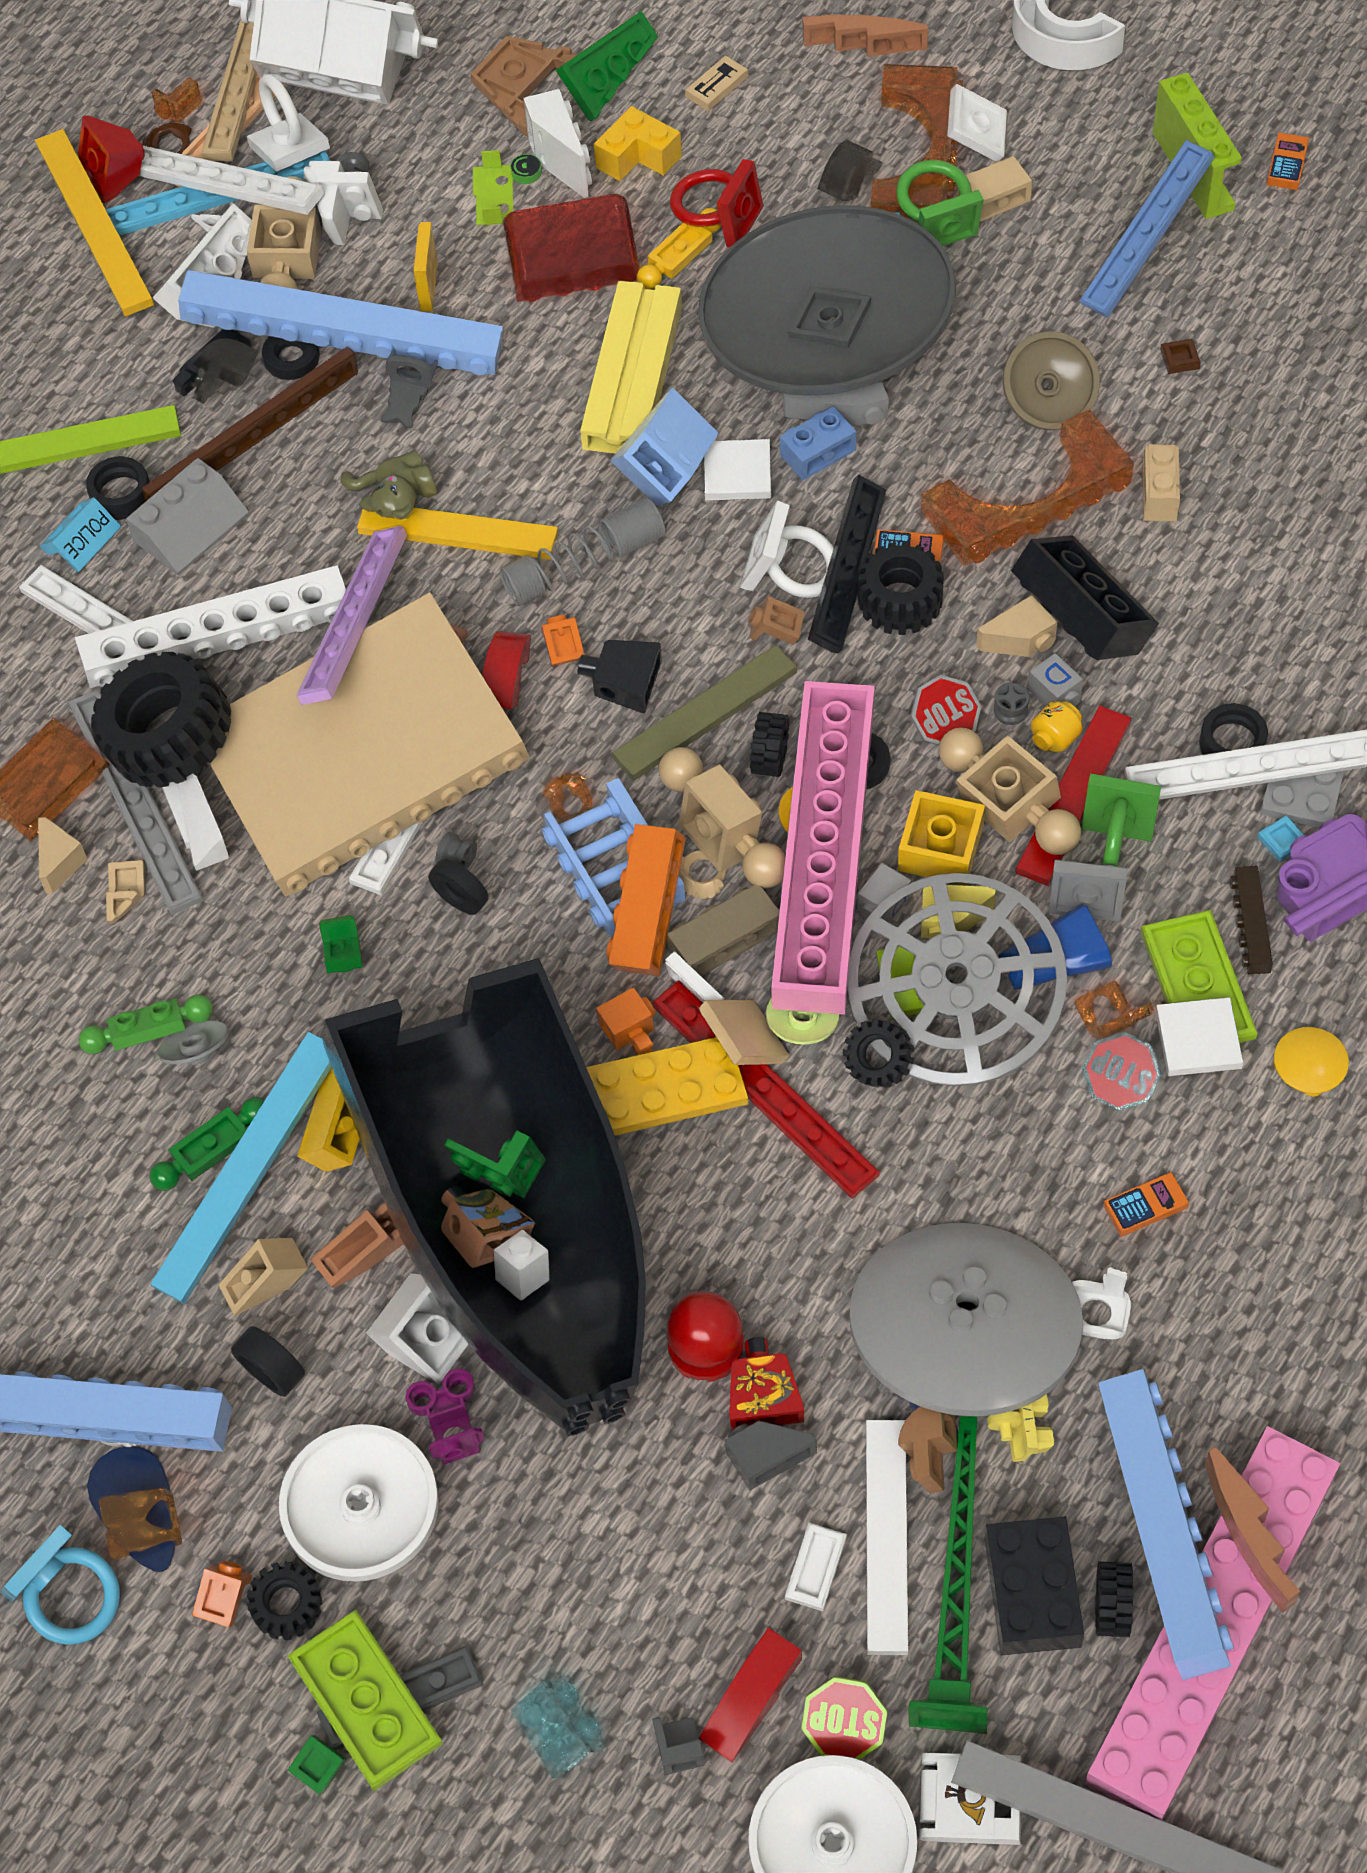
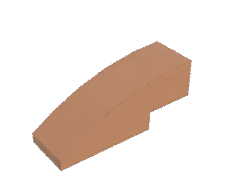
M384 1203L373 1213L366 1210L310 1260L330 1286L336 1288L364 1273L400 1248L404 1243Z

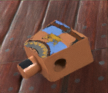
M452 1186L443 1194L441 1199L442 1203L448 1208L441 1225L442 1232L472 1268L493 1262L495 1248L521 1230L530 1235L535 1225L531 1218L493 1190L485 1189L466 1194L458 1186Z

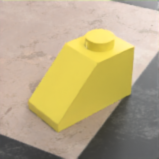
M947 885L950 902H973L994 910L995 889L983 886ZM932 886L923 888L922 909L935 905ZM952 912L956 931L967 932L984 918L972 913ZM938 915L922 921L921 938L931 939L941 934Z

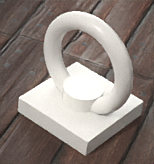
M271 74L262 76L259 81V94L271 126L248 135L249 147L276 172L330 149L328 138L301 113H297L284 85ZM272 92L277 97L284 111L286 119L283 121L275 106Z
M777 500L754 535L740 588L754 591L765 573L768 572L771 579L784 591L798 597H818L821 594L825 576L817 583L801 584L790 579L781 570L779 564L784 556L788 540L802 539L813 544L822 553L826 561L827 573L834 547L822 534L811 528L798 525L784 527L790 505Z

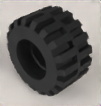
M896 542L888 543V548H883L882 546L876 548L875 555L869 553L865 557V563L861 564L858 575V605L860 611L863 610L864 619L866 621L872 619V626L876 629H879L881 625L884 626V633L888 634L892 633V629L899 630L898 635H906V629H911L912 633L920 631L921 624L927 628L932 624V618L936 619L938 617L940 608H942L944 573L942 572L940 562L935 561V555L930 551L924 553V547L919 545L915 548L910 547L908 542H903L901 546H896ZM895 583H906L912 585L915 589L899 593L893 592L886 587Z

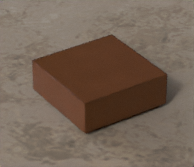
M1193 339L1161 344L1160 351L1168 374L1200 369L1201 362Z

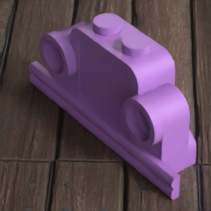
M1354 814L1344 815L1339 819L1332 818L1326 821L1315 833L1309 836L1306 834L1302 835L1291 844L1289 861L1281 867L1279 872L1277 898L1290 914L1284 918V922L1296 936L1303 934L1309 942H1312L1367 910V822Z

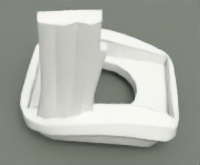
M1110 1267L1107 1269V1273L1103 1275V1283L1086 1280L1072 1282L1078 1294L1081 1308L1088 1301L1100 1300L1106 1303L1111 1310L1110 1320L1101 1326L1090 1325L1083 1320L1082 1335L1112 1340L1122 1338L1126 1334L1131 1310L1129 1295L1124 1291L1127 1280L1126 1272Z

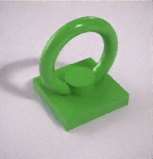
M925 160L911 165L903 172L896 187L899 206L908 217L918 222L920 226L930 232L942 246L978 235L984 199L979 189L971 191L968 178L959 168L941 160ZM925 173H941L956 183L959 189V196L921 209L916 207L909 197L911 182L916 177Z
M1090 773L1082 829L1107 834L1102 865L1118 866L1123 837L1152 842L1162 786Z

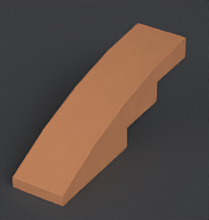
M870 15L802 17L804 46L834 43L836 51L866 48L867 57L927 49V24Z
M1213 1447L1208 1452L1205 1467L1217 1506L1235 1545L1253 1575L1280 1611L1284 1613L1296 1603L1300 1590L1277 1565L1280 1563L1285 1549L1262 1524L1265 1522L1270 1508L1216 1447Z

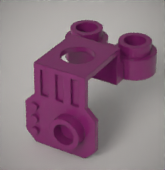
M464 1369L449 1371L443 1379L442 1389L435 1390L430 1383L418 1381L409 1386L405 1395L408 1408L413 1414L428 1416L435 1442L429 1446L432 1458H441L443 1465L480 1453L478 1445L485 1441L482 1428H472L464 1402L472 1398L475 1392V1385L471 1374ZM462 1384L467 1387L462 1394L453 1392L454 1387ZM421 1397L430 1399L429 1403L423 1407L416 1405L417 1400ZM451 1427H459L464 1430L463 1432L443 1438L445 1432Z

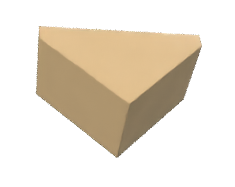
M46 817L38 818L39 879L45 893L53 894L88 859L82 844Z

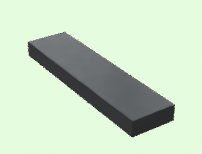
M468 1646L399 1675L422 1711H426L483 1685ZM322 1710L317 1711L330 1747L334 1750L344 1747V1744Z

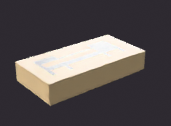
M725 55L685 90V96L709 111L748 77V69Z

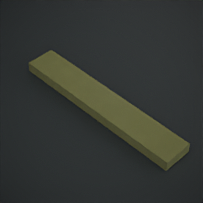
M775 645L613 751L612 757L624 772L635 781L659 765L662 757L669 750L688 746L797 673V666Z

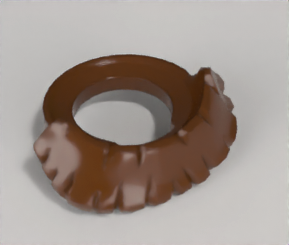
M180 123L161 125L158 128H154L143 139L142 145L158 149L160 137L172 133L182 141V148L177 152L182 154L190 145L189 135L192 128Z

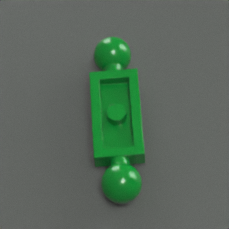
M259 1097L247 1099L241 1107V1113L237 1116L230 1107H227L169 1148L168 1151L174 1161L171 1163L162 1161L152 1167L149 1179L153 1187L160 1191L173 1189L177 1185L179 1175L182 1172L193 1181L231 1154L247 1130L246 1127L250 1125L265 1100Z

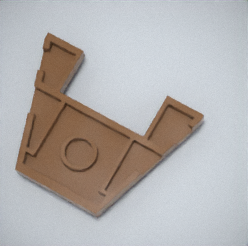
M506 36L470 73L471 82L528 137L523 98L528 97L554 68H559L578 54L571 53V48L560 46L555 50L544 48L541 42Z

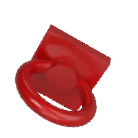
M742 159L734 174L720 169H705L691 173L677 183L670 196V208L674 216L681 222L695 227H708L721 223L726 247L729 248L748 234L764 207L755 162L747 159ZM705 182H719L726 185L717 201V211L708 214H695L683 207L682 199L685 193L692 187Z

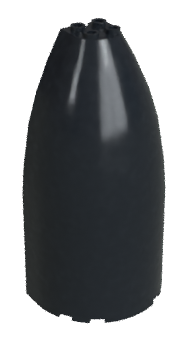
M533 959L469 978L461 1014L399 1031L403 1011L398 999L325 1019L323 1045L390 1217L411 1260L447 1319L487 1366L518 1395L560 1428L565 1429L567 1436L578 1435L586 1431L589 1425L603 1420L604 1424H610L623 1418L626 1415L624 1407L631 1402L638 1386L644 1340L646 1279L641 1230L625 1165L610 1121L540 959ZM516 1131H519L532 1139L546 1160L524 1198L514 1193L507 1197L491 1188L492 1182L483 1177H480L479 1181H475L459 1171L460 1166L450 1160L451 1154L444 1147V1143L448 1138L498 1163L500 1160L499 1153L503 1144L508 1139L512 1140ZM452 1186H458L466 1194L485 1189L493 1190L531 1218L535 1225L530 1236L548 1250L549 1281L521 1301L495 1280L494 1261L472 1268L442 1232L441 1225L448 1210L441 1201L443 1194Z

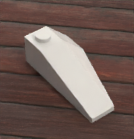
M233 203L170 276L153 299L177 320H181L178 299L187 270L241 279V270L247 256L252 219ZM199 324V325H204V326H208V327H212V328L215 327V326H211V325Z

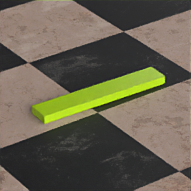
M175 405L0 441V474L179 437L181 433Z

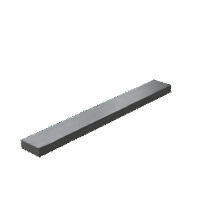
M99 688L68 703L170 915H173L203 902V899L149 788L139 786L137 783H131L125 779L94 742L91 717L92 714H95L93 706L96 698L100 699L102 696Z
M968 1740L963 1746L951 1781L953 1784L1169 1873H1283V1870Z

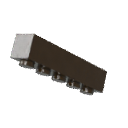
M1258 866L1235 867L1234 875L1230 876V888L1235 889L1236 895H1233L1234 909L1238 908L1239 913L1236 915V927L1241 928L1242 933L1239 934V947L1244 948L1245 953L1242 954L1243 968L1247 967L1248 975L1271 973L1273 961Z

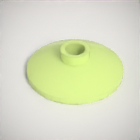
M772 998L766 1009V1018L770 1029L781 1039L794 1044L806 1045L820 1042L835 1031L839 1022V1014L772 1009Z

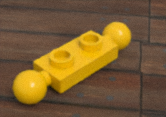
M706 208L700 214L712 213L717 211V209ZM682 223L647 256L648 264L639 269L637 282L643 283L645 289L653 290L656 285H660L662 274L673 279L712 242V233L721 228V223L708 227H695Z

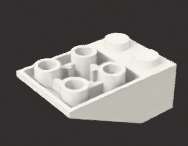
M559 89L523 98L528 141L534 156L540 160L542 167L583 198L589 197L588 185H592V178L588 166L585 165L590 163L589 152L586 144L581 145L579 142L581 141V133L578 123H572L571 121L573 113L569 100H563Z

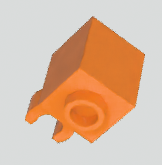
M633 987L596 1007L598 1024L616 1051L631 1043L636 1055L653 1052L651 1049L653 1043L647 1034L654 1030L653 1017L656 1013L646 996L641 998Z

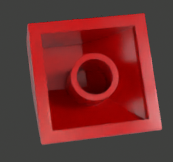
M89 115L82 116L78 158L101 202L104 204L113 200L140 174L145 152L142 143L137 141L129 129Z

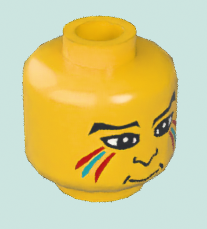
M1052 701L1048 703L1031 721L1030 728L1035 745L1043 751L1049 750L1061 753L1066 750L1082 733V716L1079 710L1067 701Z

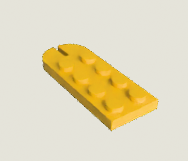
M717 1037L586 1067L610 1121L614 1136L748 1105V1096L739 1067L733 1064Z

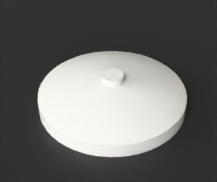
M368 1424L340 1427L319 1436L308 1444L297 1455L287 1470L279 1496V1514L282 1528L289 1544L298 1557L320 1574L337 1580L355 1582L386 1576L412 1560L423 1548L432 1533L439 1505L437 1483L432 1468L422 1451L402 1434L382 1426Z
M835 1755L813 1757L800 1761L781 1772L761 1794L754 1808L749 1826V1854L754 1873H912L915 1865L917 1832L914 1817L906 1798L894 1782L883 1772L866 1762L850 1757Z

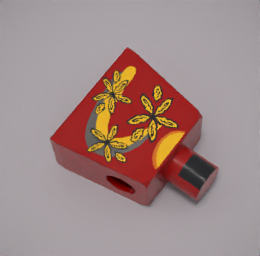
M755 1337L744 1342L746 1358L735 1359L731 1362L729 1407L731 1431L740 1425L748 1424L750 1426L757 1421L778 1426L804 1423L803 1402L786 1354L769 1355L766 1338Z

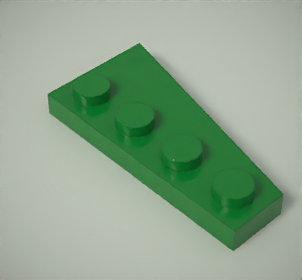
M642 11L556 69L565 86L586 118L590 121L597 118L603 106L610 101L616 89L626 80L632 68L641 60L658 37Z

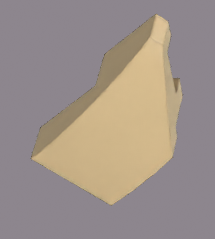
M143 860L108 863L109 892H106V917L108 924L116 923L145 896L146 864Z

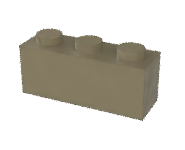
M753 885L749 888L739 889L725 902L719 905H711L695 919L676 925L667 934L668 950L671 954L675 951L700 976H703L775 935L778 932L780 911L761 886Z

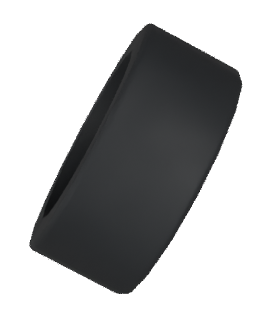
M117 456L109 457L99 462L90 470L86 479V488L89 499L95 497L115 520H123L146 502L142 487L150 483L145 468L140 462L133 458ZM127 477L138 482L137 487L130 494L121 498L112 499L100 494L102 487L116 478Z
M1237 703L1222 704L1212 709L1204 718L1199 739L1201 753L1206 755L1232 751L1220 746L1213 739L1214 730L1223 724L1233 723L1242 725L1250 730L1254 736V744L1251 747L1264 746L1268 737L1266 721L1259 712L1247 705Z
M250 1326L231 1347V1353L242 1367L279 1396L286 1397L305 1375V1370L297 1359L277 1340L257 1327Z

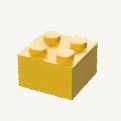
M915 790L898 849V871L927 878L942 874H971L984 826L985 805ZM954 882V884L968 885V883Z

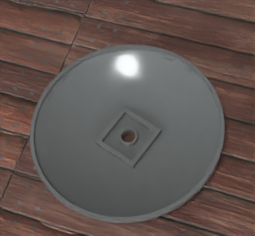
M855 205L823 206L790 213L765 223L743 236L725 251L714 264L703 284L699 298V323L704 341L710 352L725 369L738 378L757 387L785 394H836L863 388L891 377L910 366L926 353L941 336L950 320L956 299V283L953 266L943 246L930 232L914 221L899 214L872 207ZM831 316L837 317V318H835L834 320L825 321V320L829 319Z

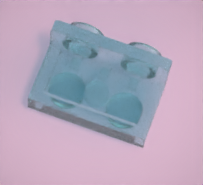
M564 1679L544 1680L511 1709V1712L552 1778L563 1776L586 1755L600 1752L606 1747L604 1740L600 1736L601 1730L599 1725L583 1709L579 1702L580 1697L577 1690Z

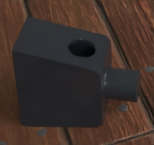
M607 640L604 642L599 658L581 655L578 663V675L593 677L594 696L634 711L645 713L662 662L661 644L657 642Z

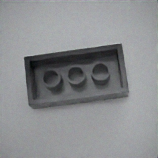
M1073 535L1031 539L1011 570L1020 580L1021 586L1032 592L1041 602V605L1062 623L1063 629L1069 635L1074 636L1084 646L1085 652L1096 660L1138 655L1159 625L1154 617Z

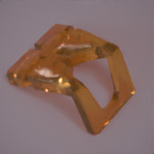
M1116 981L1105 984L1074 1000V1004L1089 1034L1097 1039H1104L1116 1032H1120L1149 1017L1154 1012L1152 1002L1132 1011ZM1097 996L1107 997L1122 1016L1098 1027L1092 1008L1093 1000Z
M159 1487L125 1492V1495L118 1496L115 1493L99 1498L103 1525L108 1527L105 1537L111 1559L116 1560L126 1557L132 1551L137 1550V1552L170 1540L176 1546L182 1544L174 1497L167 1488ZM162 1499L169 1510L172 1528L169 1529L158 1528L145 1520L151 1508Z

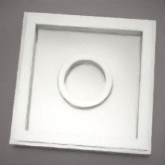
M956 84L950 91L947 136L994 161H1000L1004 157L1007 110Z
M770 439L714 441L704 456L705 500L771 498Z
M1230 997L1156 1005L1155 1012L1168 1076L1242 1069L1243 1060Z

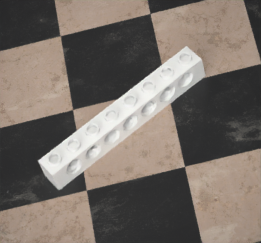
M337 565L75 637L89 687H103L106 683L110 684L114 679L113 675L119 669L122 672L129 667V662L135 659L143 660L145 659L144 655L157 653L159 656L162 652H175L176 654L184 653L193 659H206L219 652L230 649L238 650L248 644L263 640L271 641L284 634L295 631L303 632L318 624L331 623L346 588ZM311 601H318L317 603L313 604L309 603ZM278 610H286V611L281 612V613H277V612H276V611H278ZM246 619H253L251 621L244 622V620ZM213 628H220L219 630L211 631ZM181 637H187L186 639H183V640H177L178 638H181ZM148 646H155L151 649H144ZM115 655H122L118 658H112Z

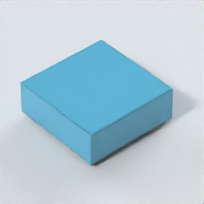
M1286 815L1258 832L1257 837L1274 857L1281 862L1290 856L1291 844L1304 834Z

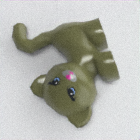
M416 450L383 460L376 470L370 471L357 479H353V474L349 471L343 472L340 483L348 491H360L378 482L379 485L372 494L362 499L359 506L368 512H376L381 517L407 519L413 513V507L417 500L416 495L430 498L437 494L432 474L429 468L422 464Z

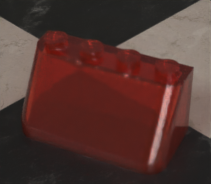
M609 194L517 210L509 213L503 220L507 258L517 302L525 300L532 302L539 298L553 295L566 296L571 292L582 290L595 291L605 286L616 285L618 281H637V273L640 269L628 203L622 195Z

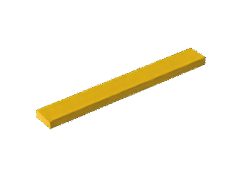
M64 129L36 139L37 148L124 316H129L153 306L152 297Z

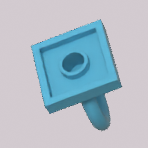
M59 1525L6 1583L1 1593L13 1602L23 1591V1606L27 1619L32 1627L44 1638L65 1645L81 1644L94 1639L111 1624L119 1606L120 1587L113 1568L103 1557L84 1548H62L72 1535ZM69 1563L81 1564L93 1570L101 1580L104 1590L103 1604L97 1616L86 1625L78 1628H63L53 1624L46 1618L39 1603V1592L65 1564Z

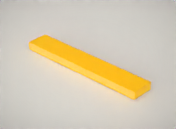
M413 508L412 515L402 520L399 518L381 517L376 512H368L362 509L357 526L358 534L372 535L374 531L403 526L407 534L405 540L519 556L526 555L533 558L538 557L540 548L548 550L553 555V544L557 541L558 527L421 508ZM541 552V559L552 560L546 552Z

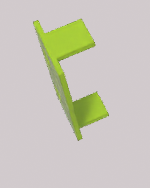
M500 150L481 151L483 166L473 167L476 225L514 223L513 178L510 165L501 164ZM500 176H505L508 178V182L504 185H499L496 183V179ZM506 204L509 209L501 213V206L498 205Z

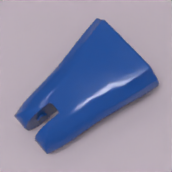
M1081 904L1051 923L1062 946L1067 976L1099 971L1112 966L1109 948L1087 906ZM1043 930L1024 939L1029 947L1030 954L1052 952L1050 943ZM1012 945L998 955L999 958L1020 956L1015 945ZM1055 967L1034 969L1033 986L1056 979ZM1023 970L1010 972L1008 977L1014 990L1021 989Z

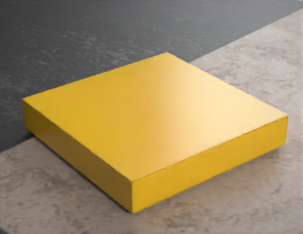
M420 222L418 225L413 272L420 311L433 312L438 268L437 254L431 222Z

